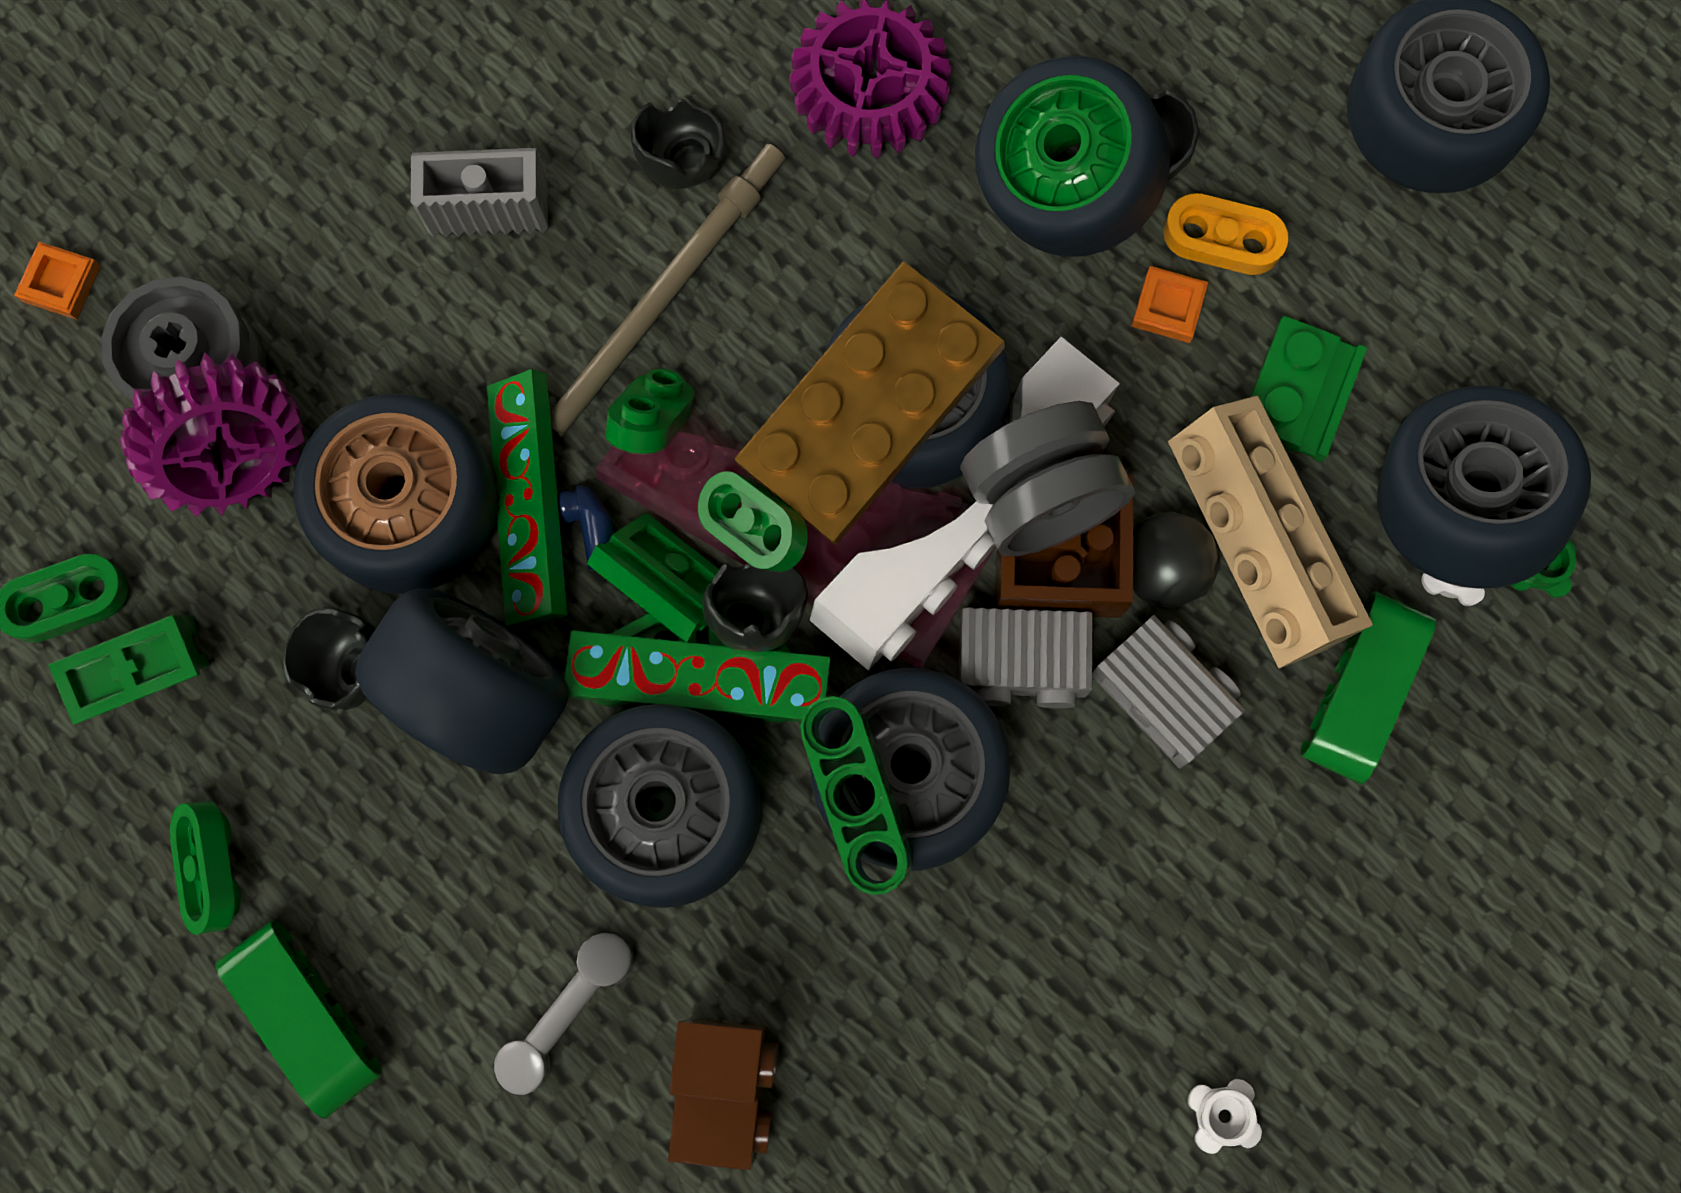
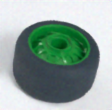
M1067 56L1050 59L1028 68L1012 79L999 92L982 120L976 142L975 164L978 181L989 206L1018 238L1028 245L1049 254L1078 257L1093 255L1113 248L1131 237L1146 223L1155 211L1164 193L1169 174L1170 153L1166 130L1153 102L1143 87L1130 74L1120 67L1101 59L1087 56ZM1075 144H1081L1079 151L1074 157L1063 162L1057 161L1065 149Z

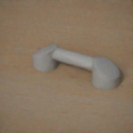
M600 933L585 941L578 951L576 962L578 972L525 1039L505 1044L498 1051L494 1061V1072L497 1081L506 1091L516 1095H526L536 1091L538 1087L541 1088L545 1084L551 1069L548 1055L551 1048L600 986L617 985L621 983V980L624 981L631 973L634 965V953L631 945L625 938L619 937L614 933Z

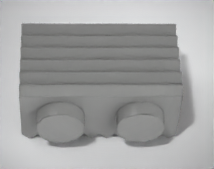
M537 148L412 153L411 204L427 232L433 238L439 233L447 237L451 232L457 237L463 232L471 236L476 231L481 236L487 231H490L495 236L500 230L505 235L511 230H514L519 235L524 229L529 234L535 229H538L543 234L548 229V179L539 158V153H537Z
M963 608L959 619L958 681L975 691L988 706L1010 705L1011 695L1037 696V706L1043 708L1075 707L1076 698H1085L1092 690V613L1087 611L1065 612L1060 610L1053 612L1049 610L1027 611L1023 609Z
M1153 615L1097 666L1092 673V677L1180 769L1190 763L1233 723L1245 709L1236 700L1241 693L1232 679L1216 667L1208 671L1190 653L1195 649V644L1190 636L1175 622L1168 620L1163 625Z

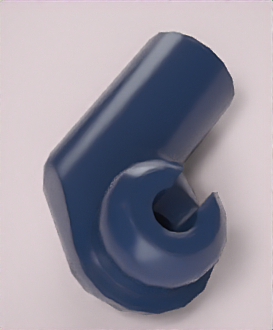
M576 485V490H561L557 493L559 520L563 523L580 521L588 562L595 546L601 542L606 544L614 534L613 520L593 489L583 485Z

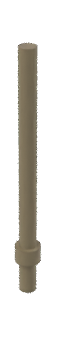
M766 144L740 177L732 176L719 192L718 198L720 202L552 408L550 411L551 429L559 437L564 435L739 216L745 219L761 200L760 190L785 161V157L779 149L771 144Z

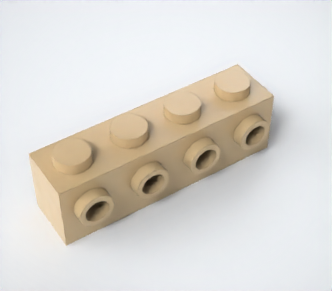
M1258 396L1215 406L1168 441L1278 668L1321 653L1373 626Z

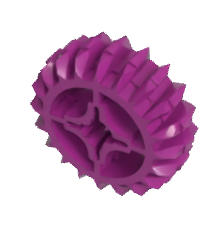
M840 0L836 7V18L820 11L816 18V29L804 28L800 36L801 48H794L791 57L792 69L794 70L790 74V89L796 95L794 100L797 113H799V116H807V128L810 130L811 135L825 130V143L829 149L837 145L842 138L847 139V152L852 158L859 151L860 143L870 144V152L877 159L882 153V143L889 141L892 148L900 154L905 149V133L908 137L921 142L922 138L926 135V124L936 126L940 120V106H944L949 99L950 86L947 81L951 78V64L949 59H945L946 45L943 38H933L934 27L931 24V20L928 19L915 23L916 12L913 10L912 4L900 13H896L893 11L894 4L891 0H885L881 8L871 7L869 0H860L859 8L851 10ZM887 48H892L905 56L914 69L907 67V61L894 58ZM877 61L876 78L869 79L867 90L863 92L865 74L872 73L874 62ZM825 83L834 84L836 91L848 94L854 101L853 107L836 98L826 87ZM894 103L892 106L878 109L881 105Z
M204 353L200 366L188 368L186 364L177 358L175 374L168 377L153 371L151 380L153 390L134 389V397L132 399L134 407L123 409L122 424L124 430L121 431L120 444L123 455L127 457L126 463L130 475L135 478L136 483H141L142 489L148 494L150 500L162 498L163 503L168 506L170 511H174L186 504L188 510L195 517L206 507H214L223 517L227 505L239 503L249 510L251 497L257 494L272 498V482H290L289 473L291 470L289 466L298 464L301 454L299 445L305 442L304 427L299 418L301 412L295 398L291 397L287 391L284 382L276 374L268 376L266 370L257 361L243 368L241 361L233 353L222 365H215L214 360Z

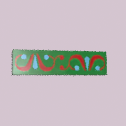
M533 369L487 386L493 469L497 480L499 496L497 524L505 625L514 628L528 627L567 616L547 373Z
M571 630L564 680L568 685L569 699L637 706L667 704L704 713L801 723L803 713L810 704L820 698L827 697L830 657L776 651L754 652L736 650L727 646Z

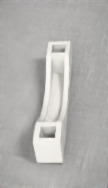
M1060 337L1022 378L1010 405V423L1030 413L1056 404L1085 401L1093 403L1105 426L1115 413V410L1108 406V403L1120 383L1064 338ZM976 501L956 520L926 537L890 549L858 553L815 599L810 621L868 671L882 655L893 661L917 632L910 626L911 623L924 609L932 615L937 613L958 587L951 579L965 564L975 570L996 546L984 521L993 505L981 504Z

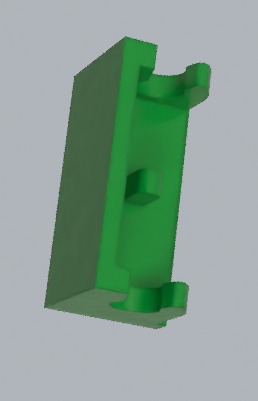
M193 615L168 616L48 664L72 724H80L201 675V670L209 668L210 663L207 655L199 654L192 639V636L198 633Z

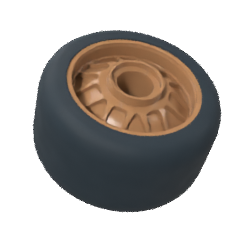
M375 395L355 401L332 414L318 427L307 442L297 464L293 488L294 504L300 526L314 549L346 577L365 587L387 593L404 594L409 590L417 588L433 589L453 580L480 556L493 533L497 520L498 485L494 469L486 452L470 429L452 412L433 401L414 395ZM405 479L404 487L397 496L382 500L389 486Z

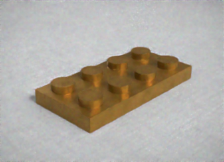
M903 261L734 460L836 546L1005 348L1004 340Z

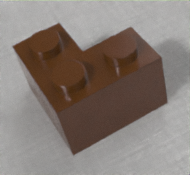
M1128 475L1133 486V475ZM1133 498L1111 518L1061 544L1021 556H1002L996 550V609L1049 610L1053 612L1060 610L1065 612L1087 611L1092 613V617L1122 618L1133 603Z
M699 1019L678 1021L669 1095H675L668 1162L751 1170L754 1164L755 1153H768L772 1112L759 1111L762 1087L772 1088V1084H775L779 1042L767 1041V1026Z

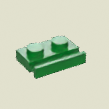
M1283 315L1278 322L1250 397H1259L1285 449L1303 453L1313 457V460L1322 463L1329 453L1368 347L1360 344L1354 347L1341 342V337Z
M645 512L614 533L606 544L601 542L595 546L587 565L687 643L692 639L697 630L702 631L708 626L704 621L703 594L707 586L712 583V579L719 569Z

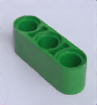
M1374 591L1363 605L1373 626L1348 639L1335 668V672L1340 674L1335 686L1330 683L1328 684L1310 728L1315 730L1311 742L1304 740L1300 749L1301 757L1360 785H1363L1368 780L1382 756L1436 627V618L1378 591Z
M835 696L820 698L811 703L803 713L800 724L801 737L845 873L851 884L861 892L871 895L886 894L904 883L910 875L913 860L911 848L869 722L864 712L846 699ZM843 710L852 720V735L845 745L840 748L830 749L823 744L819 737L820 721L831 711ZM854 775H862L870 780L875 791L873 805L862 815H854L848 812L840 800L842 785L848 778ZM872 842L886 843L894 850L897 856L896 872L888 881L873 880L866 875L862 868L861 858L863 851Z
M272 920L216 961L215 968L223 984L298 1095L317 1116L326 1119L383 1075L382 1067L376 1057L369 1060L362 1051L367 1044L340 1005L336 1003L332 1006L325 995L330 991L303 951L294 952L288 943L293 939L292 935L278 921Z

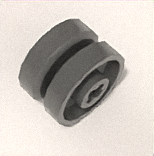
M182 276L154 279L129 292L110 313L101 337L102 363L113 385L131 400L134 397V389L153 390L151 385L153 371L168 377L175 374L177 358L186 364L188 368L200 366L204 353L214 360L215 365H222L233 353L241 361L243 368L257 361L267 372L266 350L251 324L239 314L238 310L227 298L209 284Z
M1073 401L1056 404L1030 413L992 433L980 441L964 457L960 469L973 497L978 503L993 505L984 521L997 550L1002 556L1026 555L1066 542L1111 518L1125 507L1136 492L1119 457L1102 454L1110 438L1093 403Z

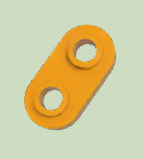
M1199 193L1188 194L1179 198L1170 208L1163 226L1165 242L1176 255L1188 260L1248 275H1260L1273 269L1288 245L1286 226L1276 214L1265 209ZM1187 224H1196L1201 227L1204 236L1192 238L1185 233L1183 227ZM1243 240H1257L1262 245L1263 251L1260 253L1249 252L1245 249Z

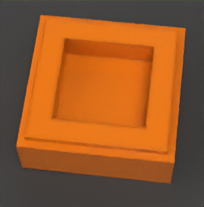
M38 242L14 296L21 302L77 320L101 265L92 258Z
M1149 266L1131 327L1190 343L1194 336L1209 282Z

